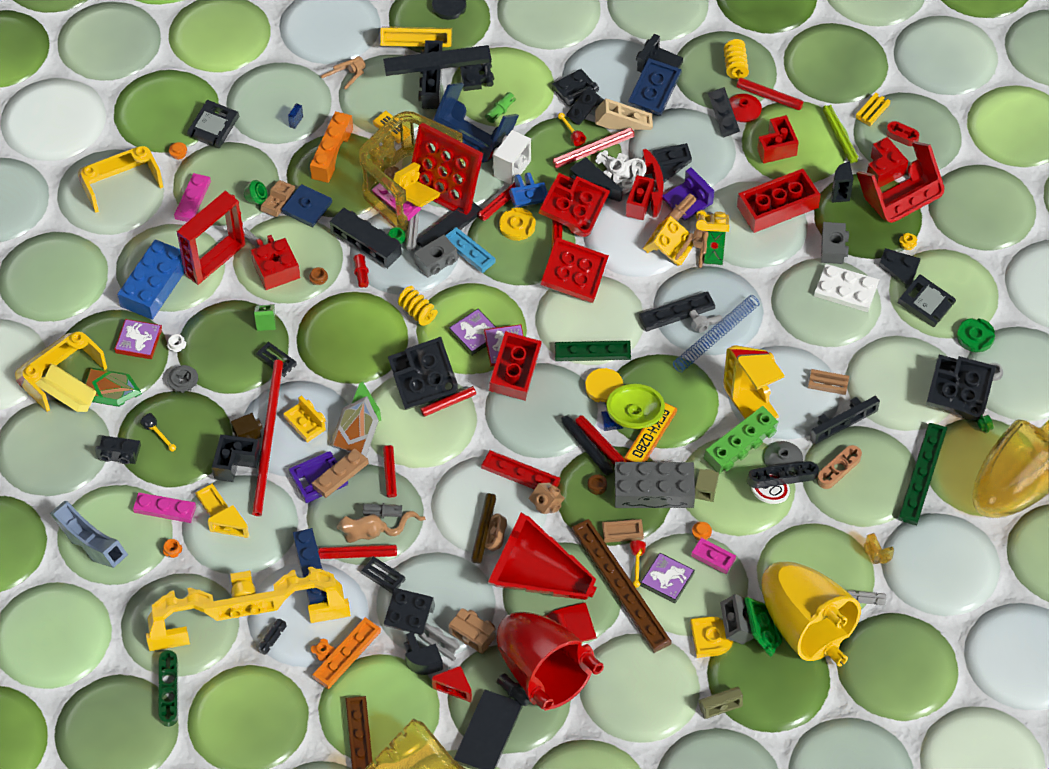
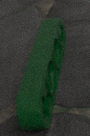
M172 650L163 651L159 655L158 714L162 725L167 727L175 725L178 721V659L176 653ZM170 657V668H167L166 661ZM166 675L174 676V680L170 683H165L163 678ZM165 694H173V700L168 702L163 700ZM166 708H170V712H171L170 719H166V716H167V709H166Z

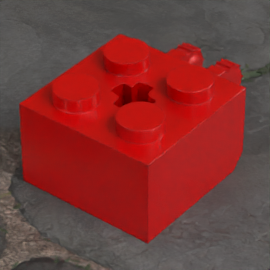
M268 235L267 241L269 244L266 245L263 244L261 239L256 240L258 247L251 250L252 262L265 290L300 278L299 265L286 238L274 241L272 235Z

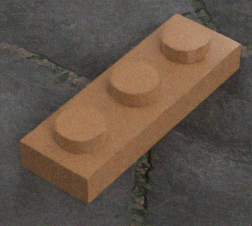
M353 449L313 481V489L327 498L368 465V458L356 449Z

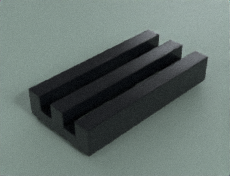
M269 341L256 353V358L272 369L273 361L280 359L267 351V349L289 363L287 365L283 362V377L292 370V367L295 368L297 366V362Z
M374 556L361 570L364 576L392 594L394 588H399L401 583H404L406 580L405 576ZM375 564L376 566H378L379 568H381V569L384 570L385 572L389 573L390 575H392L393 577H395V578L398 579V580L395 581L394 579H392L391 577H389L386 573H384V572L378 570L377 568H375V567L372 566V565Z

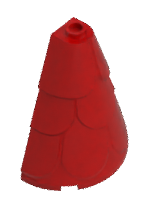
M522 512L488 581V584L495 587L587 600L588 597L592 598L597 589L594 586L596 578L573 555H569L553 537H550L537 523Z

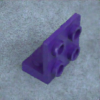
M692 167L685 171V182L663 195V200L672 209L676 207V204L679 205L688 194H692L697 199L685 212L686 216L683 215L681 217L684 221L696 215L698 210H704L712 205L714 201V189Z

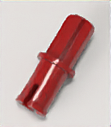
M357 254L353 257L355 264L354 274L357 276L358 286L360 288H367L369 284V269L366 267L365 256Z

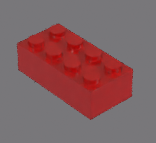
M802 168L738 193L737 208L753 233H756L819 208L821 194Z

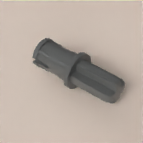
M385 503L382 505L364 504L363 515L376 514L381 516L382 519L384 517L402 518V505H385Z

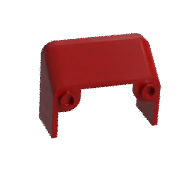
M912 142L917 160L910 163L908 167L910 179L882 193L874 174L861 171L856 172L864 198L884 221L896 222L943 195L945 188L931 144Z

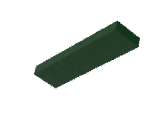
M630 340L555 342V362L631 360Z

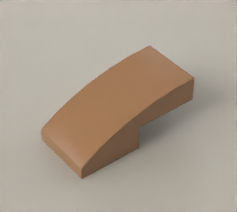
M279 180L271 188L270 196L261 205V211L277 217L291 198L295 186Z

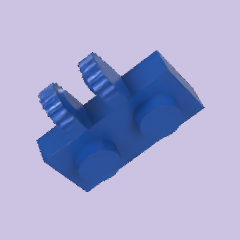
M529 172L525 173L524 177L527 186H524L522 177L519 174L515 175L516 188L509 190L514 208L543 203L548 194L545 183L534 184L532 175Z

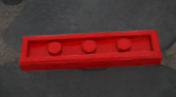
M489 450L481 464V469L534 490L539 483H550L555 487H558L560 483V478L491 450Z

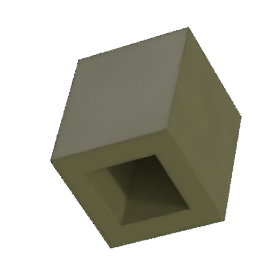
M711 469L699 470L695 487V499L714 502L719 472Z

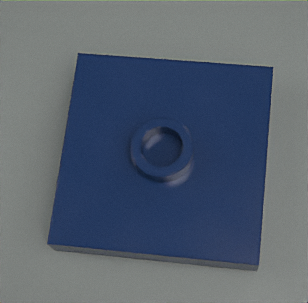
M301 184L282 208V213L313 228L332 204V198Z

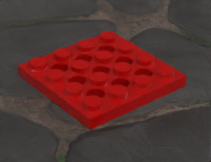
M421 123L418 127L411 164L415 162L420 165V176L417 181L440 192V196L434 199V202L452 211L460 207L464 210L463 214L465 215L471 211L483 153L425 123ZM430 143L434 145L435 151L432 150ZM445 151L450 154V158L447 157ZM427 159L431 161L432 166L429 165ZM460 159L464 160L465 166L462 165ZM442 167L447 170V174L444 173ZM424 174L428 177L429 182L426 181ZM457 174L461 176L462 182L459 181ZM439 182L443 184L444 190L441 189ZM454 190L458 192L459 197L456 196Z

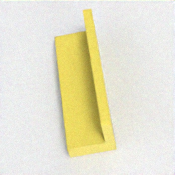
M54 364L50 365L46 376L41 377L35 383L39 388L77 412H87L96 394L94 389Z

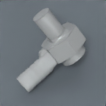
M692 310L689 313L693 319L692 328L700 333L706 331L709 326L722 322L721 320L723 319L721 315L707 318L706 316L698 315L696 310Z

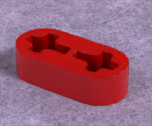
M892 121L887 125L886 135L890 139L906 146H913L912 142L919 141L920 135L916 129L897 121Z

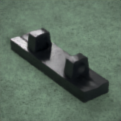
M876 395L864 402L855 397L850 400L849 406L851 409L836 417L829 419L825 414L819 416L817 422L819 426L811 430L810 440L816 445L876 413L879 409L880 400Z

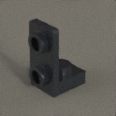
M587 87L567 112L566 116L577 125H580L591 110L600 105L604 99Z

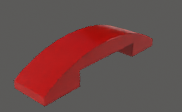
M643 149L642 160L646 164L645 174H652L656 192H651V208L653 218L658 216L663 202V175L655 157L647 149Z

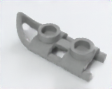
M426 623L425 629L430 634L427 637L423 632L420 635L421 638L430 645L436 643L438 650L442 654L455 661L456 657L454 655L460 648L458 641L444 636L443 631L439 627L430 626ZM439 642L443 643L445 647L442 648L441 646H439Z

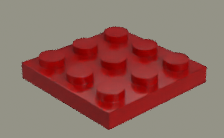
M556 237L540 285L593 303L609 255Z

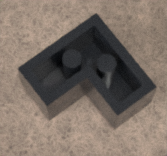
M220 434L212 465L214 480L234 482L237 466L257 468L261 453L259 439Z

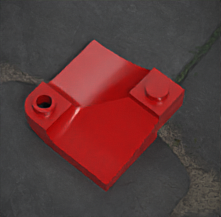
M558 173L539 210V214L566 225L570 228L571 233L580 237H587L591 234L610 191L578 176L574 180Z

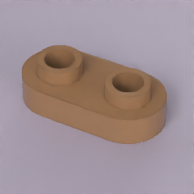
M499 513L491 517L485 542V548L492 552L502 547L507 527L506 517Z

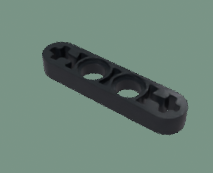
M806 461L752 469L749 471L747 484L752 488H765L812 481L817 478L819 466L814 462ZM787 472H794L796 476L789 475ZM769 474H775L779 478H772Z

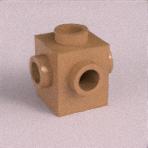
M539 483L528 499L536 506L540 513L549 514L556 513L561 508V503L565 498L560 494V490L550 483Z

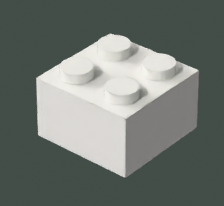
M514 130L503 138L502 144L492 154L495 178L510 185L515 182L514 176L521 175L531 162V138Z

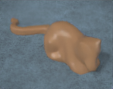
M408 511L400 519L398 527L390 529L376 514H370L359 519H351L345 516L338 523L337 529L344 532L348 543H352L360 539H374L381 532H385L389 536H397L403 531L408 518L415 517L419 521L426 519L425 516L421 517L414 511Z

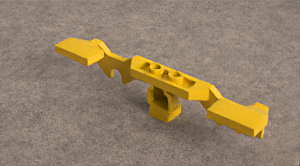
M308 567L309 574L304 578L297 577L295 570H291L273 584L274 591L256 594L250 570L230 574L232 598L214 601L213 595L193 588H187L188 595L183 599L176 598L174 590L162 596L152 605V611L148 616L149 633H146L149 652L190 645L187 626L166 630L164 620L177 611L196 609L206 613L216 621L277 611L293 592L318 588L327 593L328 602L308 605L310 622L316 623L350 617L348 598L344 599L342 584L334 578V574L314 567Z

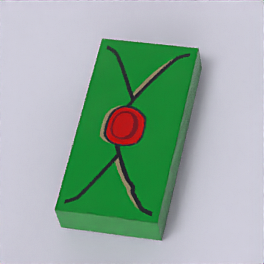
M707 231L709 236L704 264L723 265L726 232Z

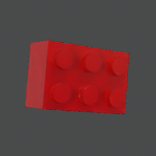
M505 331L490 380L489 391L526 401L542 341Z

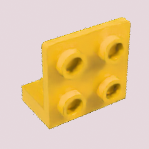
M413 162L395 173L391 193L397 195L400 199L411 202L414 206L423 207L438 198L440 192L417 181L420 176V165Z
M670 216L658 224L642 249L647 253L654 249L656 251L659 249L677 266H680L694 245L691 241L679 259L675 260L677 253L687 241L690 232Z

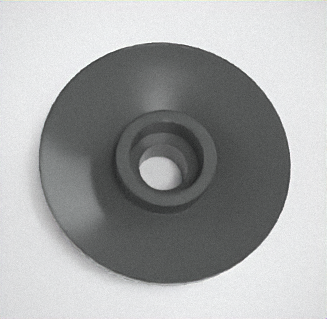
M779 441L771 444L766 449L764 462L767 467L803 462V454L795 444ZM791 471L787 472L789 475L794 474V472Z

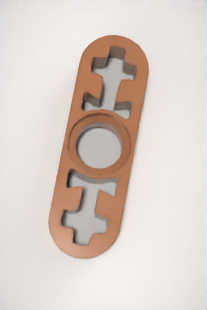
M854 445L846 447L819 472L818 485L823 489L832 488L860 462L862 456L861 449ZM849 454H851V455L856 454V457H855V456H852V457L849 459V461H847L848 458H849ZM842 464L845 469L841 471L836 470L834 465ZM830 476V481H829V480H825V481L823 480V477H824V478H828V477Z

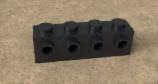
M425 40V49L421 51V54L443 51V41ZM442 69L422 71L420 74H423V77L419 79V88H422V91L418 93V101L422 102V109H438L441 100Z
M343 208L330 220L331 233L387 269L402 255L401 243L396 238H391L382 229H377L369 221L358 217L353 211Z

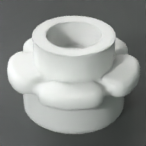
M174 334L170 336L169 343L167 344L170 350L180 352L186 347V342L181 335Z

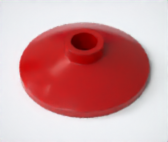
M737 94L729 99L736 121L743 123L751 122L760 116L762 106L756 97L750 94Z

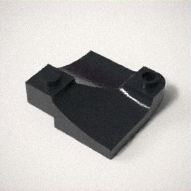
M442 337L409 347L400 353L388 356L405 410L437 399L446 398L457 392L458 383ZM448 383L452 384V388L450 390H447L445 388L446 384Z
M939 354L926 405L958 413L962 418L968 420H980V415H983L986 409L996 366L961 356L955 359ZM971 410L977 411V414L972 413Z

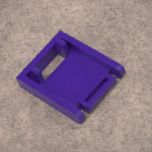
M331 451L289 468V474L305 503L322 497L320 493L313 489L312 482L337 463ZM302 477H305L309 484L305 489L299 480ZM348 481L345 482V483H344L342 486H340L338 489L347 486V485H348Z

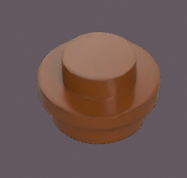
M316 267L311 271L309 279L315 285H322L328 280V274L323 268Z

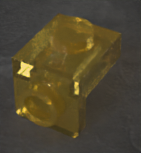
M875 533L867 535L864 550L867 555H870L873 564H884L893 559V547L882 549Z

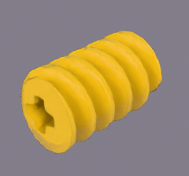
M740 39L728 41L724 45L726 73L733 79L745 78L749 74L745 43Z
M412 285L406 287L398 298V305L418 321L421 326L431 323L438 313L437 310H434V305L429 304V300L424 299L422 294L419 295V291L414 290Z

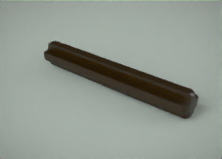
M487 493L485 496L471 556L472 563L480 564L482 562L488 529L496 503L495 494Z

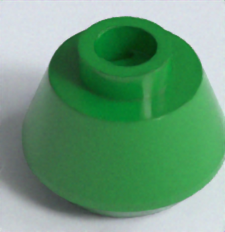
M253 180L245 187L244 197L249 203L263 204L267 198V189L262 182Z

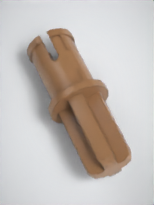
M688 194L679 205H675L676 207L664 219L671 216L678 221L683 215L686 216L685 212L697 199L692 194Z

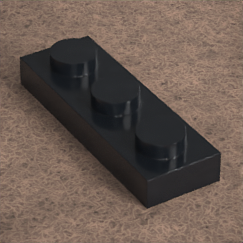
M725 87L709 92L708 95L723 138L740 132Z

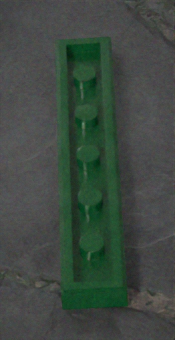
M931 422L928 423L898 517L899 521L917 526L948 427Z

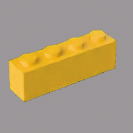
M381 27L380 46L425 47V40L443 41V47L452 46V28Z

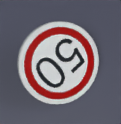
M769 474L772 478H779L775 474ZM788 484L765 488L751 487L753 494L759 500L770 504L782 503L790 494Z

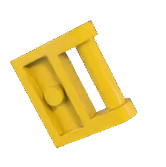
M704 210L696 212V227L698 230L729 232V215L725 212H715V214H708Z

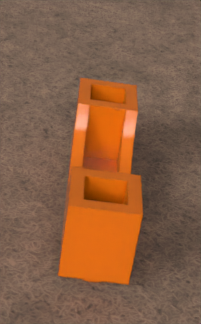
M335 111L310 164L312 179L329 183L335 170L339 148L343 142H348L353 131L352 115Z

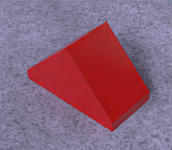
M461 666L433 676V689L471 703L472 690Z

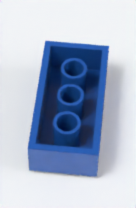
M155 239L118 292L120 307L153 320L185 273L180 249Z

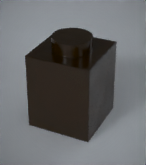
M253 413L231 421L232 431L236 437L261 438L260 430L263 427L259 418L255 419Z

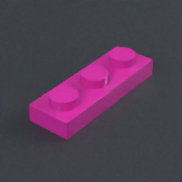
M193 173L174 214L176 220L188 222L197 214L211 183L210 177Z
M384 179L372 189L375 196L407 221L421 210V207L414 206L411 202L400 199L397 195L391 193L392 183L387 179Z
M139 492L133 511L137 514L191 523L196 503Z

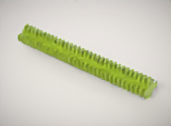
M824 105L822 111L842 146L848 161L851 164L857 163L859 156L852 143H850L851 141L847 133H845L839 118H837L838 116L832 105Z

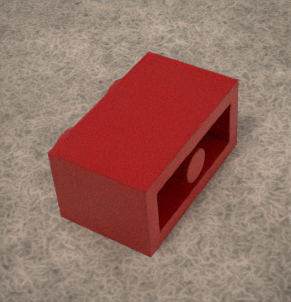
M636 175L626 203L627 217L644 220L651 201V192H654V179Z

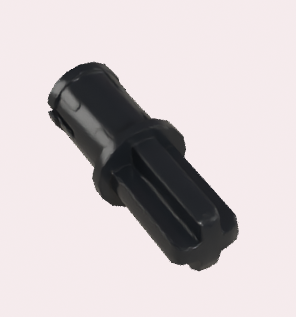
M506 673L500 675L503 680L498 678L497 684L508 692L509 697L515 698L522 706H527L531 703L519 683H515Z

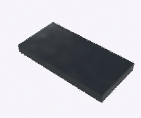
M485 689L453 762L470 769H496L523 706L517 700Z

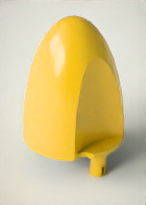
M777 562L770 565L762 576V595L769 615L781 635L803 660L815 661L829 656L837 666L844 665L848 657L839 649V646L845 638H849L859 622L861 615L860 603L839 584L810 567L795 562Z

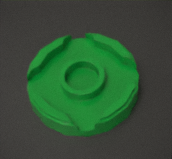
M969 318L958 327L957 339L959 344L968 351L984 352L993 345L995 330L984 319L978 318L976 320Z

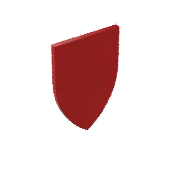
M586 602L555 610L545 616L564 626L582 642L597 639Z

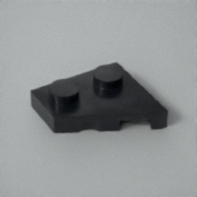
M687 143L652 150V155L661 168L664 183L692 162V156Z
M885 248L879 267L885 272L890 273L891 277L895 280L899 279L903 282L907 289L914 281L921 258Z

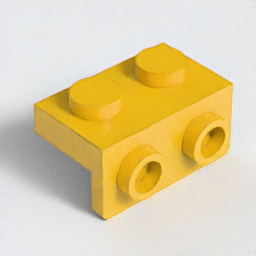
M301 395L298 397L299 403L283 413L287 422L308 443L326 430V419L321 412H317L314 409L310 400H305Z

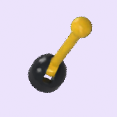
M152 413L145 415L141 419L140 424L146 430H154L169 446L168 449L171 452L175 451L176 446L171 444L156 427L157 419Z

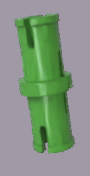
M507 92L485 115L488 122L494 123L502 113L505 114L507 112V108L516 100L511 92Z

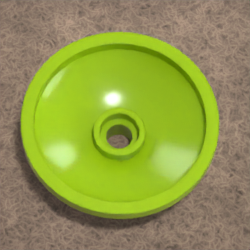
M642 384L621 386L615 389L607 400V412L610 418L617 424L632 429H641L654 425L662 418L665 411V402L661 394L655 389Z

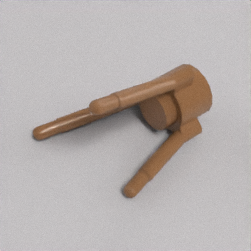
M357 56L349 61L333 66L334 70L321 75V78L348 68L350 73L356 74L344 86L346 90L359 76L364 74L363 69L366 68L364 60Z
M696 229L694 234L690 233L687 241L677 253L675 260L679 259L692 241L696 248H700L699 268H702L704 254H706L708 232Z

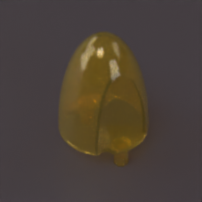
M1015 420L989 451L977 474L972 495L976 511L986 518H1003L1016 514L1034 505L1049 494V420L1041 428L1024 420Z

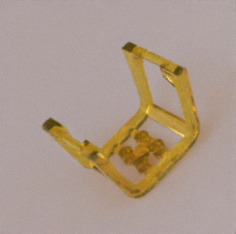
M411 111L401 112L393 116L359 150L364 199L393 227H399L404 232L408 229V217L404 215L403 204L406 202V190L389 178L384 171L388 166H395L402 158L413 156L415 147L413 123L417 125L425 123L463 143L462 133ZM400 125L401 148L396 150L394 148L395 137L392 136L391 132ZM460 159L462 165L464 166V160ZM379 182L395 197L396 214L370 192L375 183Z

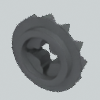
M186 365L175 367L168 375V384L175 392L181 391L184 393L187 390L191 391L194 386H197V381L199 380L197 371ZM186 377L187 381L180 383V378L184 379Z

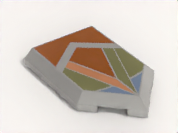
M368 396L342 409L330 443L331 446L349 452L356 449L365 457L367 456L379 422Z

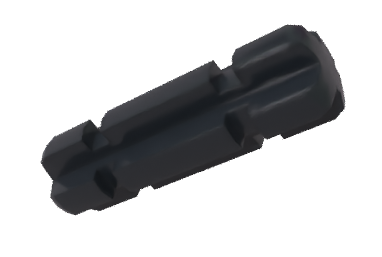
M276 620L275 626L270 628L263 638L264 641H261L257 646L258 652L263 655L269 652V647L274 645L281 635L280 632H283L287 627L284 620Z

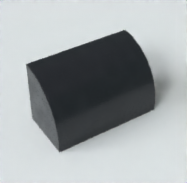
M850 162L839 165L835 170L831 194L832 203L850 201L853 186Z

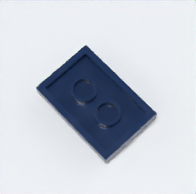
M649 58L628 100V105L661 116L682 70Z

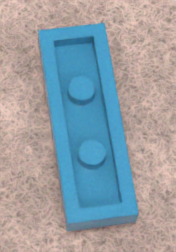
M457 227L446 235L457 248V253L481 273L496 263L495 257Z

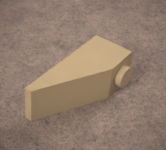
M607 98L595 110V124L608 129L624 130L631 127L632 130H651L653 128L651 113Z

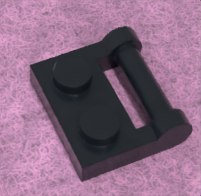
M582 69L552 83V89L569 107L578 100L586 90L585 87H589L594 92L599 91L597 83L593 82Z

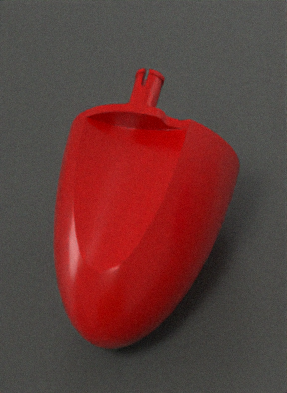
M515 612L504 617L498 626L497 645L505 663L526 691L528 700L533 705L537 704L545 711L560 707L572 700L585 687L592 673L597 675L604 669L603 663L595 658L593 649L588 644L582 646V641L550 618L531 612Z

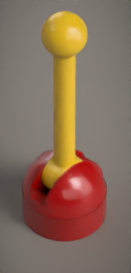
M559 113L558 119L562 120L572 132V143L575 146L583 145L586 141L584 133L579 130L575 131L564 118V113Z
M641 540L630 542L631 554L635 556V580L633 581L635 588L640 586L639 557L646 550V543Z

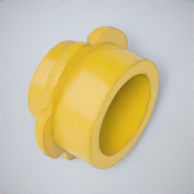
M905 233L900 237L899 242L904 250H912L917 245L918 239L913 234Z

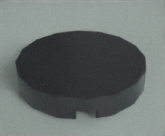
M433 0L432 8L433 12L441 19L452 20L459 18V15L465 13L467 3L466 0Z

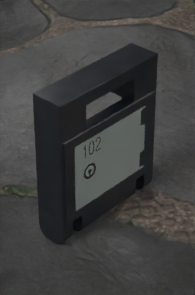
M206 100L190 126L187 136L210 146H213L215 143V147L221 148L240 117L239 112ZM215 110L226 114V117L215 113Z
M919 274L897 303L931 327H935L951 309L956 299ZM916 287L919 293L912 298L909 294Z

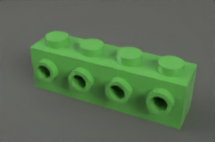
M762 406L707 448L703 458L719 474L724 470L727 472L734 466V462L738 459L740 461L743 460L752 448L757 449L765 438L774 436L779 422Z

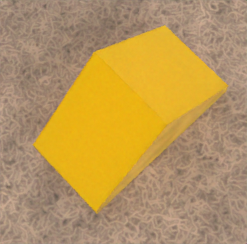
M234 505L208 519L210 532L244 538L249 537L248 526Z

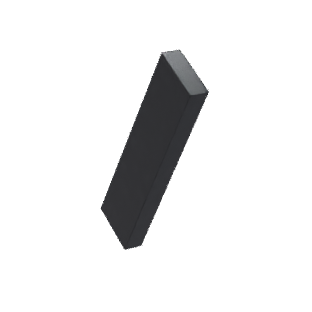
M473 202L471 211L465 215L463 214L464 210L458 207L457 210L453 211L418 238L417 244L422 248L439 237L446 236L455 227L459 230L463 229L478 217V212L482 208Z
M706 291L640 313L639 319L647 332L691 317L689 313L692 310H696L699 315L714 310L716 305L709 292Z

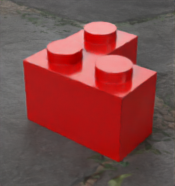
M788 116L770 119L769 134L758 137L757 151L762 163L797 156L799 141Z
M888 137L872 145L870 158L873 161L868 163L867 173L875 175L879 187L906 175L909 161Z

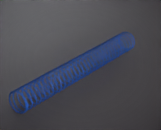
M750 295V296H748V297L746 298V299H747V302L749 303V305H750L751 303L748 301V299H750V297H752V296H754V295ZM750 299V301H751L755 306H759V305H760V303H758V305H756L755 302ZM743 302L740 303V307H739V308H741V306H743L744 309H745L746 307H745L744 305H741V304H743ZM735 308V309H733V311H731V312H733V315H734V312H736V310H738L739 313H740L741 311H740L739 309H736V308ZM718 322V324H716V325H718V326H714V327H719V325H721L722 328H723L724 326H723L722 324H719V323H721V322ZM713 327L711 328V330H709L713 331L716 334V336L719 337V335L714 331V329L717 330V328ZM717 330V332H718L721 336H725V334H727V333H724V335H722L721 332H720L719 330ZM703 336L701 337V341L698 340L697 342H701L703 346L707 348V346L702 342V340L705 341ZM705 341V343L709 346V348H707V349H710V347H712V346H710V345L708 344V342ZM689 349L686 350V354H682V355H686V356L692 361V359L687 355V353H689V354L691 355V357L694 359V361H692V363H690V362L685 358V360L689 363V365H687L686 362L682 359L683 356H682V355L679 356V357H681V360L683 361V363H684L685 365H687V367H684V370H685V368H688V366H690V364H693V362H695V360H697V359L694 358V356H693L690 352H687V351H689Z

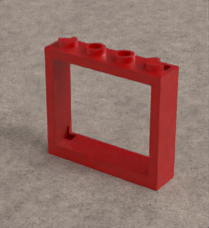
M227 191L221 193L176 231L185 276L197 285L202 283L246 245L239 201L235 198V195H231ZM225 215L228 236L199 259L196 238Z

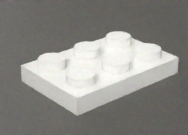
M825 264L814 297L868 312L880 279Z

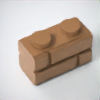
M462 608L449 623V634L483 654L496 638V628L490 621L485 620L484 622L474 611H467Z

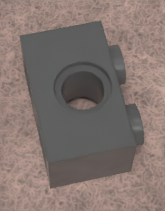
M823 222L821 263L843 264L844 257H848L849 246H845V242H848L849 231H845L846 223Z
M443 235L414 252L415 264L428 278L439 273L448 265H453L458 260L457 248Z
M734 594L720 602L726 639L740 644H745L754 639L746 610L745 598Z

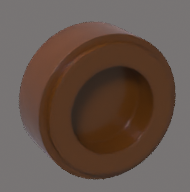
M593 475L588 479V490L592 494L600 495L606 491L607 480L604 476Z

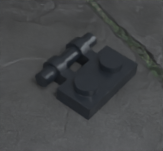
M483 63L460 66L464 91L482 89V83L492 87L494 85V74L491 72L492 64ZM479 71H484V74L480 75Z

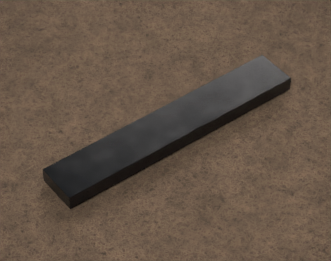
M489 45L383 59L386 76L492 62Z

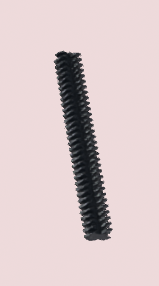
M570 414L562 416L561 423L574 436L606 476L613 473L612 465L597 450L598 448H596L595 444L593 445L592 441L587 438L588 436L573 421L574 419L569 416Z

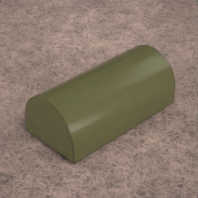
M738 686L699 699V707L704 719L743 706V694Z

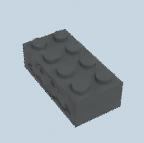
M615 462V508H694V462Z

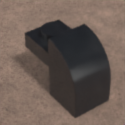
M414 632L407 633L406 642H404L406 651L405 663L407 667L420 675H428L443 670V660L436 643L420 648Z

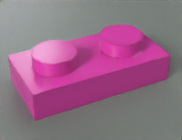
M703 538L699 540L691 553V557L724 574H727L736 560V555Z

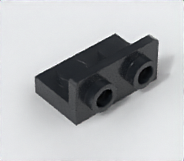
M102 435L100 445L96 446L95 451L97 458L105 462L115 461L122 464H136L141 442L140 440Z

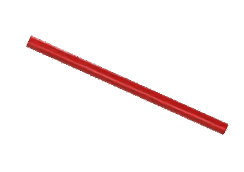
M275 360L273 364L252 511L254 516H262L283 369V361Z

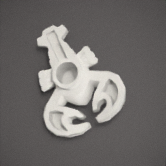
M604 150L597 155L595 161L597 164L603 163L606 166L607 170L604 173L610 178L613 176V181L623 189V194L630 192L634 183L628 179L631 175L630 169L632 168L635 178L637 172H639V176L644 177L646 173L645 162L640 158L626 161L628 156L619 153L618 157L614 158L608 156V151Z

